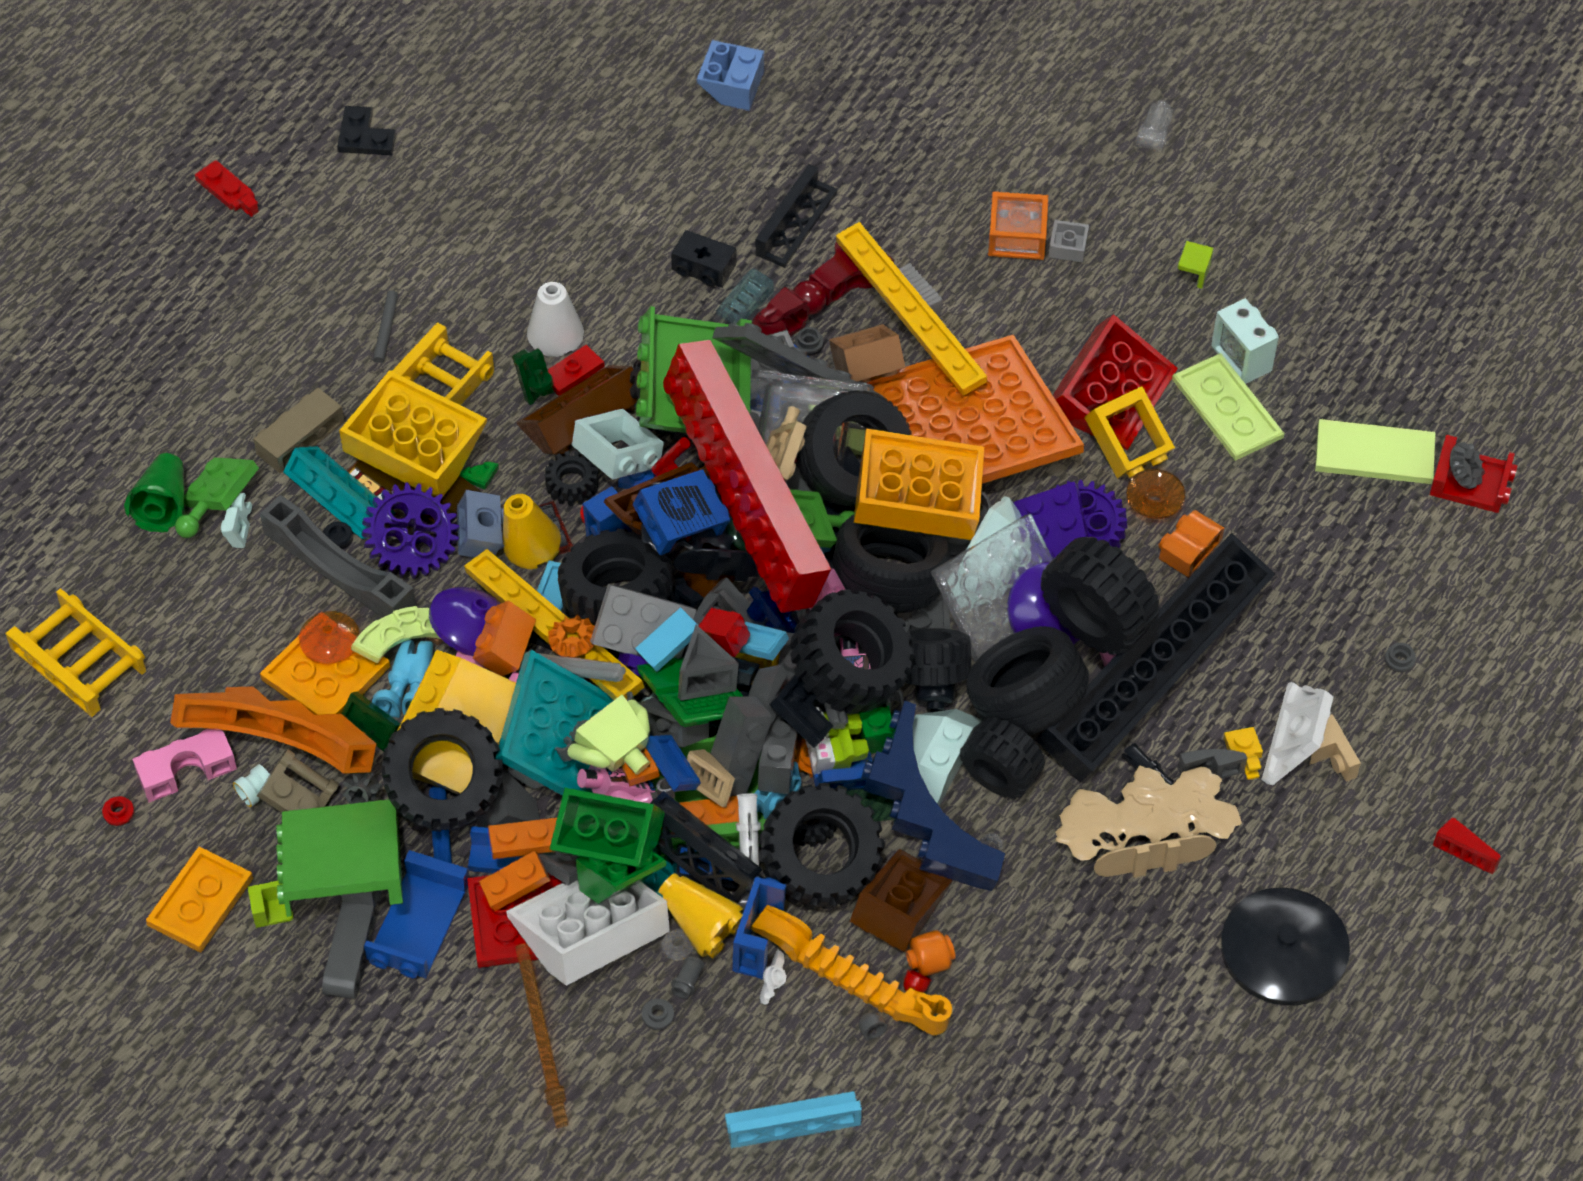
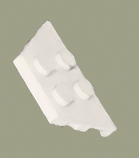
M1293 682L1287 684L1262 780L1265 783L1274 785L1321 747L1333 701V696L1326 690L1313 689L1306 685L1302 688Z

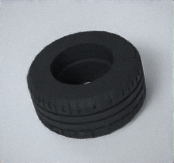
M856 390L835 395L815 406L802 422L807 427L803 436L805 439L804 446L797 453L796 460L799 462L798 468L801 470V475L804 476V481H807V485L812 487L813 492H819L824 500L839 506L855 507L859 476H854L845 471L835 458L833 438L837 428L841 424L851 421L860 424L865 429L911 435L910 425L906 423V418L903 417L901 411H898L897 406H894L891 401H887L885 397H881L879 394Z

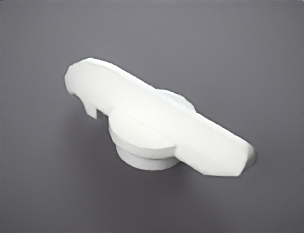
M780 950L776 951L771 966H768L763 973L764 985L761 990L760 1001L764 1005L768 1004L769 1000L774 996V989L781 987L786 981V973L782 969L784 953Z

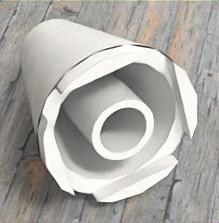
M548 282L543 284L538 290L527 329V338L534 350L538 348L545 356L559 357L563 356L564 353L573 352L579 347L583 341L584 329L565 287L557 282Z

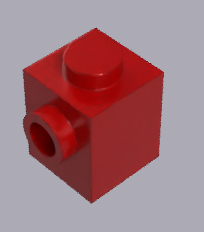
M711 608L698 625L731 657H736L751 636L744 618L735 611L729 612Z

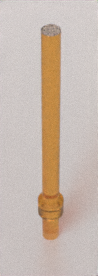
M525 943L519 944L515 948L547 1086L544 1093L547 1105H551L555 1126L558 1129L569 1125L564 1106L566 1101L564 1087L559 1084L529 947Z

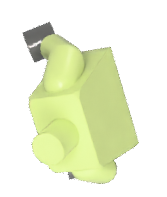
M632 692L626 693L627 700L623 695H620L576 729L574 740L576 743H573L570 737H565L563 740L566 747H556L555 750L563 761L574 759L601 769L608 768L612 772L626 763L637 775L650 764V761L641 752L647 746L650 733L647 710L634 700Z

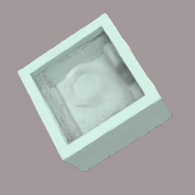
M1244 298L1217 312L1211 346L1218 354L1221 353L1244 383L1247 384L1272 371L1279 337L1276 330L1269 326L1261 317L1259 310Z

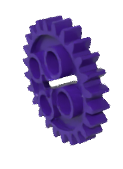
M1079 480L1078 487L1082 506H1089L1083 507L1088 536L1096 537L1097 540L1103 539L1109 542L1110 546L1120 548V539L1126 538L1125 529L1128 528L1126 509L1122 506V500L1116 499L1114 491L1106 494V486L1104 484L1095 489L1094 481H1091L1088 487H1086L1083 481Z
M406 482L403 491H400L399 487L395 484L392 488V494L385 489L382 490L381 497L383 500L377 497L373 498L372 504L374 507H367L365 512L370 517L363 518L362 524L369 528L364 529L361 536L370 538L365 542L364 548L374 549L369 556L370 559L378 556L381 558L378 564L379 568L388 564L390 565L388 572L392 573L395 569H399L400 578H403L405 572L410 571L412 579H415L419 570L424 576H428L429 567L438 571L440 568L439 562L444 564L448 562L449 558L446 554L453 555L455 548L451 544L457 543L459 539L458 536L451 533L457 532L459 525L451 524L457 515L456 513L447 514L451 503L441 505L442 494L434 498L431 496L433 488L430 487L424 493L421 492L420 483H418L415 490H411L409 483ZM401 509L406 517L397 519L392 515L391 510ZM430 515L435 523L432 525L424 524L420 516ZM389 524L391 528H386L384 525ZM408 526L413 527V535L408 534ZM434 533L436 534V537H432L429 534ZM390 536L396 537L401 545L392 547L387 544L386 538ZM423 542L429 546L430 551L427 553L419 552L415 544Z

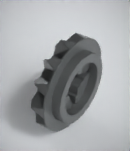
M1462 442L1456 444L1451 450L1450 467L1456 481L1462 487L1472 489L1482 483V475L1485 474L1482 468L1484 461L1480 460V452L1474 449L1473 444Z

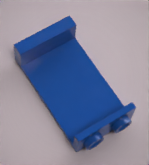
M409 850L404 860L406 875L402 881L403 903L391 905L374 943L366 940L364 948L367 960L375 967L385 969L389 966L398 969L402 975L409 978H416L417 976L427 978L468 888L467 878H469L468 868Z

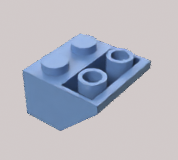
M712 40L697 77V83L721 105L750 110L764 73V51Z

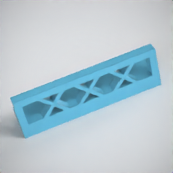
M853 1091L725 1114V1121L731 1148L860 1126L862 1109L860 1101H856L855 1092Z

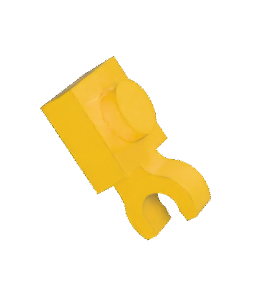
M1254 727L1224 732L1223 738L1227 750L1243 752L1247 756L1244 771L1247 780L1259 778L1258 770L1261 769L1259 758H1262L1263 750Z

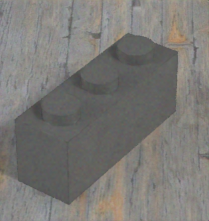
M729 696L710 753L735 778L730 796H737L738 794L748 792L773 718L757 697Z

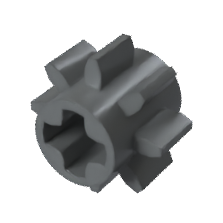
M355 773L353 777L348 776L343 782L347 789L342 793V797H346L349 804L379 801L381 798L377 792L382 787V784L378 783L374 773Z

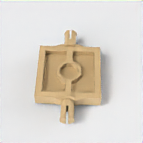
M792 406L788 407L786 417L781 426L771 431L766 445L785 481L790 479L795 471L796 464L794 461L797 453L804 446L805 439L803 436L807 427L797 421L801 411Z

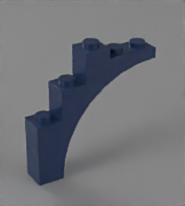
M904 701L900 711L894 710L889 727L894 729L892 738L886 737L882 752L877 751L873 760H867L861 776V778L866 779L863 791L894 800L889 817L894 818L891 830L922 839L917 857L922 858L919 869L976 888L992 891L998 882L1005 853L981 843L963 831L942 811L929 793L919 772L913 746V721L916 704Z

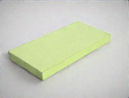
M1221 353L1173 375L1172 380L1235 461L1284 438L1285 433Z
M1319 419L1315 471L1425 484L1433 483L1435 432Z

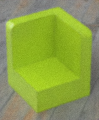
M1186 241L1178 263V269L1198 274L1197 288L1203 289L1211 266L1214 248Z
M278 881L248 887L256 928L293 920V913L292 916L287 917L285 904L279 905L277 885L283 884H279Z

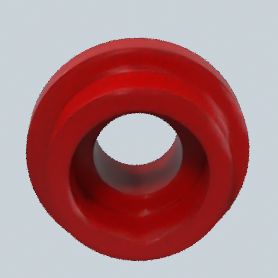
M117 796L109 799L104 804L102 814L108 824L120 826L132 819L134 807L128 798ZM116 807L123 808L119 812H113V809Z

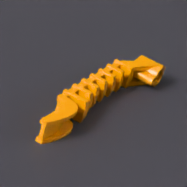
M766 905L752 924L751 930L775 943L791 960L801 963L806 969L813 970L818 973V976L825 977L833 982L835 986H840L847 990L849 994H854L861 998L866 1004L873 1005L878 1008V1011L885 1012L893 1017L895 1021L912 1023L931 1035L942 1034L948 1028L952 1014V1005L946 997L937 994H925L912 988L905 993L898 989L899 982L896 980L888 984L883 981V973L879 972L874 976L868 972L869 965L863 964L861 967L855 965L852 955L846 958L838 955L840 947L837 945L830 949L824 947L825 936L823 934H819L812 940L811 929L795 916Z

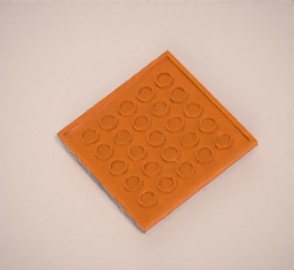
M1014 334L965 349L985 372L987 382L964 396L933 359L906 366V368L897 370L898 373L893 376L881 377V375L871 377V381L868 382V384L874 386L873 391L883 395L887 401H891L894 406H897L898 411L903 413L902 415L906 418V423L910 425L909 429L912 431V436L983 446L982 484L1084 453L1082 440Z

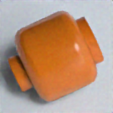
M938 930L913 937L910 941V950L906 951V958L910 968H917L922 976H929L948 970L951 967L952 960L956 958L950 937L948 935L944 936Z

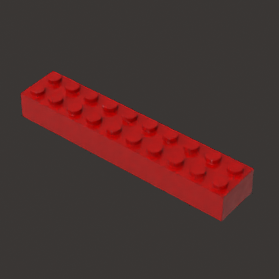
M711 340L678 344L666 377L663 380L664 390L669 394L675 406L676 414L681 417L688 437L692 439L700 460L704 462L709 472L710 480L717 487L722 503L727 507L736 530L740 532L745 542L747 552L752 555L757 565L758 573L764 579L770 591L771 599L776 602L781 613L814 607L831 571L830 565Z

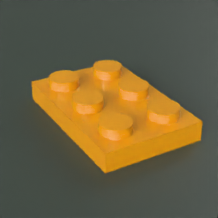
M199 846L147 917V926L201 953L254 879L252 872Z

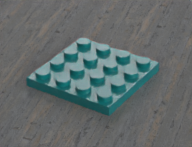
M530 650L523 657L499 742L500 751L496 753L495 759L502 760V763L562 796L564 788L593 793L591 788H581L577 783L579 771L581 769H588L590 765L574 759L563 761L555 748L566 747L563 739L565 737L572 739L569 733L573 731L578 721L589 720L590 717L596 715L614 700L597 686Z

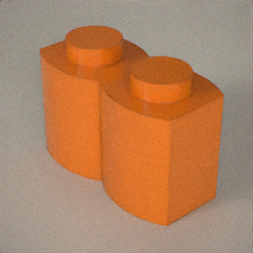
M1197 510L1192 511L1188 516L1184 514L1179 519L1176 530L1172 534H1165L1159 543V548L1161 549L1159 559L1185 576L1190 577L1222 541L1224 527Z

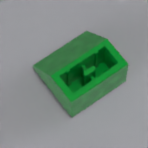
M652 851L643 866L637 868L579 857L576 859L579 891L597 904H600L651 877L666 866V860Z

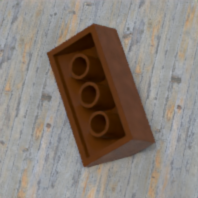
M608 365L520 419L516 424L544 454L557 455L560 453L561 455L570 449L569 445L573 441L575 420L619 409H624L626 412L635 409L634 404L637 402V399L631 398L630 388L633 384L629 381L633 368L632 366Z

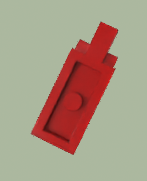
M217 160L194 174L196 181L230 210L237 211L241 208L250 217L259 212L258 202L254 199L255 194Z

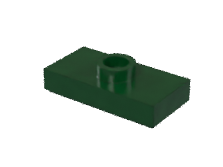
M352 692L341 713L372 739L382 751L387 748L393 732H397L401 724L359 692Z

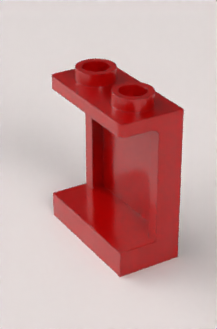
M1446 435L1429 495L1499 513L1501 504H1508L1512 488L1506 486L1508 481L1513 482L1518 467V465L1512 464L1515 453L1509 452L1506 461L1480 454V460L1484 461L1482 468L1485 471V474L1482 475V483L1475 488L1466 489L1456 481L1450 467L1451 450L1456 445L1458 437Z

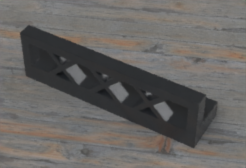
M810 164L807 165L755 239L756 256L785 268L831 203L838 189L818 181L817 167ZM815 188L828 193L825 198L813 201L811 196ZM812 208L814 213L812 217L799 218L798 212L800 210ZM798 226L801 233L798 236L787 238L785 235L786 229ZM785 245L787 253L783 258L770 253L774 247Z
M663 791L650 803L665 812L662 824L663 833H660L656 848L708 889L737 903L748 886L754 881L755 877L759 876L763 869ZM680 837L685 841L688 852L679 853L675 850L671 838ZM705 857L709 860L713 872L704 873L699 869L696 858ZM730 877L740 885L734 895L723 888L721 878Z

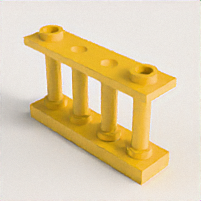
M437 322L392 371L413 382L420 374L426 373L453 388L445 398L462 405L483 381H488L492 377L495 368L492 352L487 351L479 360L470 357L449 345L447 327ZM437 355H445L470 370L460 380L431 362Z
M60 588L56 591L60 603V608L30 633H23L14 626L5 634L10 648L89 716L93 717L101 710L98 698L102 690L131 666L141 675L146 672L143 661L145 656L137 646H129L87 611L77 596L74 594L69 596ZM70 615L80 623L76 629L50 650H43L38 646L39 640ZM90 632L101 640L100 643L71 667L66 666L64 668L58 663V659ZM110 649L121 657L117 663L92 684L87 683L84 685L79 681L78 676Z

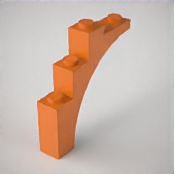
M253 686L226 687L225 692L175 694L170 721L175 728H208L247 733L285 743L311 753L330 763L343 774L371 772L376 743L342 714L314 715L298 700L269 701Z

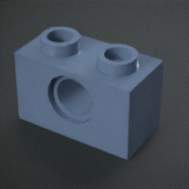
M470 490L465 491L457 505V525H459L458 555L475 558L486 549L494 555L497 554L498 550L503 549L501 524L503 522L504 509L500 506L499 495Z

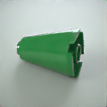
M171 453L159 454L127 494L124 503L125 513L128 518L131 515L136 520L135 525L139 528L152 532H168L169 528L175 526L177 519L184 515V465L178 456Z

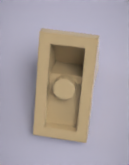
M1331 714L1327 720L1324 740L1321 747L1312 754L1310 765L1331 757L1334 771L1341 773L1345 781L1357 778L1361 762L1335 717Z

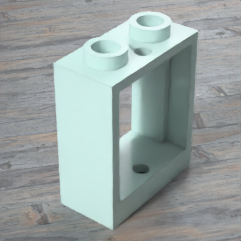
M624 409L575 420L572 446L612 480L651 470L662 456L664 442L647 428L639 427V421ZM623 440L629 447L617 449L611 443Z

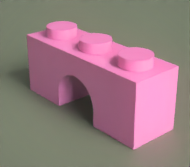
M205 729L195 736L184 740H176L168 746L155 751L144 752L139 757L132 759L148 802L178 792L175 775L185 766L194 765L200 767L204 771L207 780L237 770L233 752L223 730Z

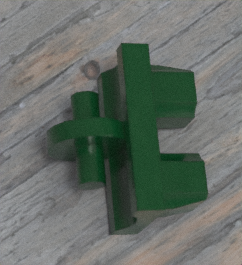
M537 348L532 352L523 349L512 356L525 401L529 405L534 404L539 396L550 395L554 392L552 387L553 378L548 373L543 352Z

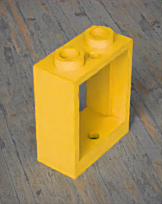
M1142 386L1093 409L1084 417L1117 479L1126 474L1129 478L1144 471L1143 466L1150 462L1153 467L1169 459L1166 454L1175 448ZM1135 407L1157 449L1129 461L1107 419Z

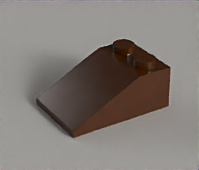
M899 849L878 872L871 883L860 893L849 922L887 942L890 946L906 952L910 947L911 939L919 935L953 880L919 869L921 860Z

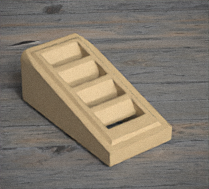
M706 750L689 751L687 761L701 782L696 790L721 807H727L735 778Z

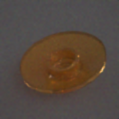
M1148 469L1137 473L1131 478L1127 485L1126 497L1131 508L1138 514L1151 519H1164L1173 516L1182 508L1185 501V489L1182 482L1172 473L1160 469ZM1151 497H1157L1160 500H1153Z
M326 611L312 616L303 624L299 633V644L302 652L309 659L322 664H333L347 659L354 653L350 649L360 632L358 625L350 616L337 611Z

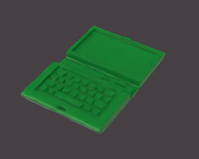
M672 658L657 672L649 664L637 665L639 674L657 695V698L665 705L676 721L684 727L707 724L709 721L722 719L729 696L744 697L736 689V691L680 700L678 698L679 675L684 658Z

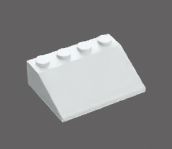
M578 880L570 885L562 883L507 911V917L545 969L564 985L575 982L670 932L667 901L642 882L600 904H597L579 891Z

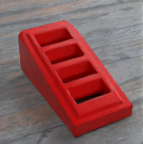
M1452 817L1436 833L1433 846L1488 873L1494 874L1497 871L1501 855L1456 818Z

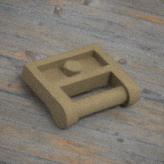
M286 749L263 784L257 797L281 813L283 811L325 807L339 783L332 778L328 780L295 758V753ZM289 768L322 790L319 796L284 774L285 769Z

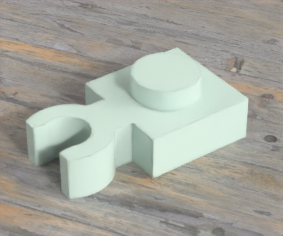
M240 493L231 507L227 509L225 519L221 523L223 536L235 548H245L250 526L247 515L251 513L252 503L244 502L245 493Z

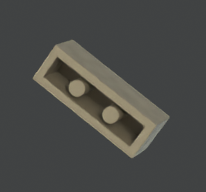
M316 388L310 394L302 397L300 402L289 411L282 413L278 420L268 428L262 429L254 438L256 454L281 474L295 448L316 446L344 423L342 406L321 389Z

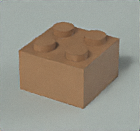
M883 324L829 339L835 369L851 374L852 380L856 382L868 383L871 381V377L881 375V377L893 376L898 373L897 370L906 368L899 335Z

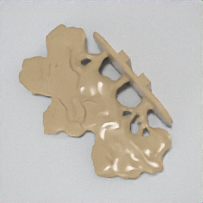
M1139 765L1134 773L1135 780L1127 783L1122 789L1124 797L1122 803L1115 804L1099 792L1078 789L1071 798L1070 805L1065 807L1060 815L1062 827L1057 829L1055 840L1068 845L1072 855L1081 861L1090 860L1096 856L1101 848L1110 850V852L1102 855L1094 865L1095 873L1099 876L1109 877L1132 872L1135 878L1146 876L1148 869L1163 867L1164 872L1174 871L1177 869V864L1198 861L1209 856L1216 848V841L1210 836L1198 834L1209 833L1220 839H1228L1230 834L1233 833L1234 827L1241 825L1242 821L1235 805L1214 798L1220 790L1222 779L1218 775L1213 774L1210 769L1197 767L1181 773L1180 778L1173 785H1170L1161 777L1160 772ZM1190 822L1194 823L1195 829L1192 831H1189L1188 824ZM1102 832L1109 833L1115 838L1117 845L1115 846L1113 841L1106 843L1100 837V834ZM1125 833V840L1121 841L1119 835ZM1171 833H1178L1182 837L1161 841V839L1166 838ZM1143 835L1151 841L1148 844L1125 848L1127 841L1133 836ZM1096 839L1100 842L1101 846H1094L1092 840Z

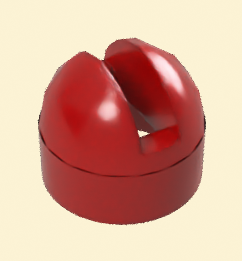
M907 970L903 981L904 990L906 992L912 988L915 991L925 993L931 979L927 976H922L919 972Z

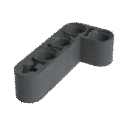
M382 890L341 895L342 906L323 977V995L350 999L357 998L364 966L361 965L363 957H366L364 945L366 940L371 942V938L368 937L370 929H374L378 914V910L375 909L377 901H381Z

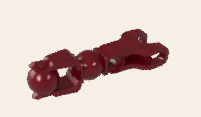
M836 242L835 255L816 269L813 274L809 275V280L798 283L793 290L784 287L762 311L754 316L752 324L762 328L761 333L765 335L787 330L789 335L792 336L805 328L809 316L819 313L825 305L828 306L831 302H835L852 289H866L873 286ZM887 254V256H888V257L892 260V262L894 263L895 260H894L891 256H889V255Z

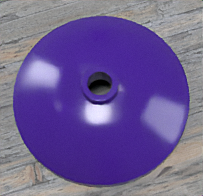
M1050 562L1038 563L1028 567L1016 578L1009 592L1007 613L1014 633L1033 627H1053L1066 633L1073 644L1077 643L1080 639L1072 636L1071 632L1059 623L1060 620L1056 615L1052 614L1049 609L1050 605L1043 598L1044 592L1041 591V576L1043 570Z
M449 588L439 592L434 597L429 607V620L436 634L446 644L459 652L473 656L476 650V640L482 633L486 622L484 618L487 611L492 606H497L501 603L492 595L475 588Z

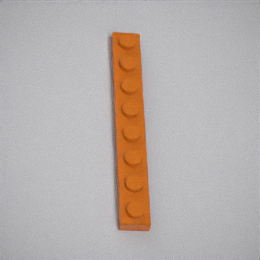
M737 796L729 797L727 807H721L711 799L680 803L706 825L739 822ZM557 818L488 826L492 859L524 856L534 850L538 854L555 852L549 849Z

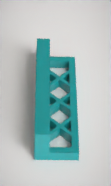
M318 446L295 448L283 472L336 518L348 524L361 539H367V537L361 536V533L369 527L364 526L362 521L363 518L370 517L365 512L367 507H374L372 501L377 496ZM391 510L392 515L395 516L396 512Z

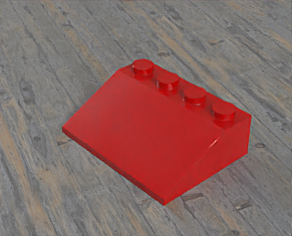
M1113 314L1096 326L1057 387L1053 397L1074 428L1094 436L1084 418L1093 409L1141 386L1154 407L1178 368ZM1135 407L1107 419L1120 445L1125 450L1129 449L1143 426V422Z

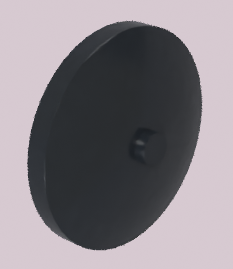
M1279 887L1257 891L1236 904L1224 923L1221 935V953L1229 974L1246 992L1268 1003L1295 1006L1314 1002L1330 993L1338 985L1349 961L1350 942L1342 920L1327 903L1305 891Z

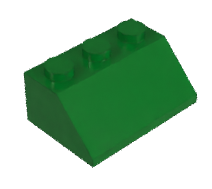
M564 788L549 850L641 868L658 844L665 812L650 803Z

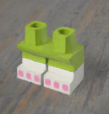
M820 712L826 719H828L827 712ZM846 713L848 717L846 728L842 730H834L832 728L815 748L806 741L813 774H819L821 770L850 768L852 762L867 758L869 752L867 741L865 739L851 740L850 736L851 734H860L862 730V721L859 713Z

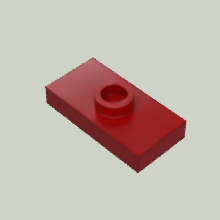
M589 346L581 347L547 369L553 378V391L558 396L604 368V361Z

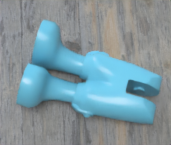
M413 640L401 643L392 670L388 674L391 688L390 690L377 691L372 699L373 704L391 717L399 718L401 711L405 716L433 658V642L420 641L416 654H414L415 645ZM410 684V691L403 698L404 690Z

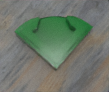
M484 462L482 465L465 468L459 475L472 485L485 490L498 471L499 466L494 462Z

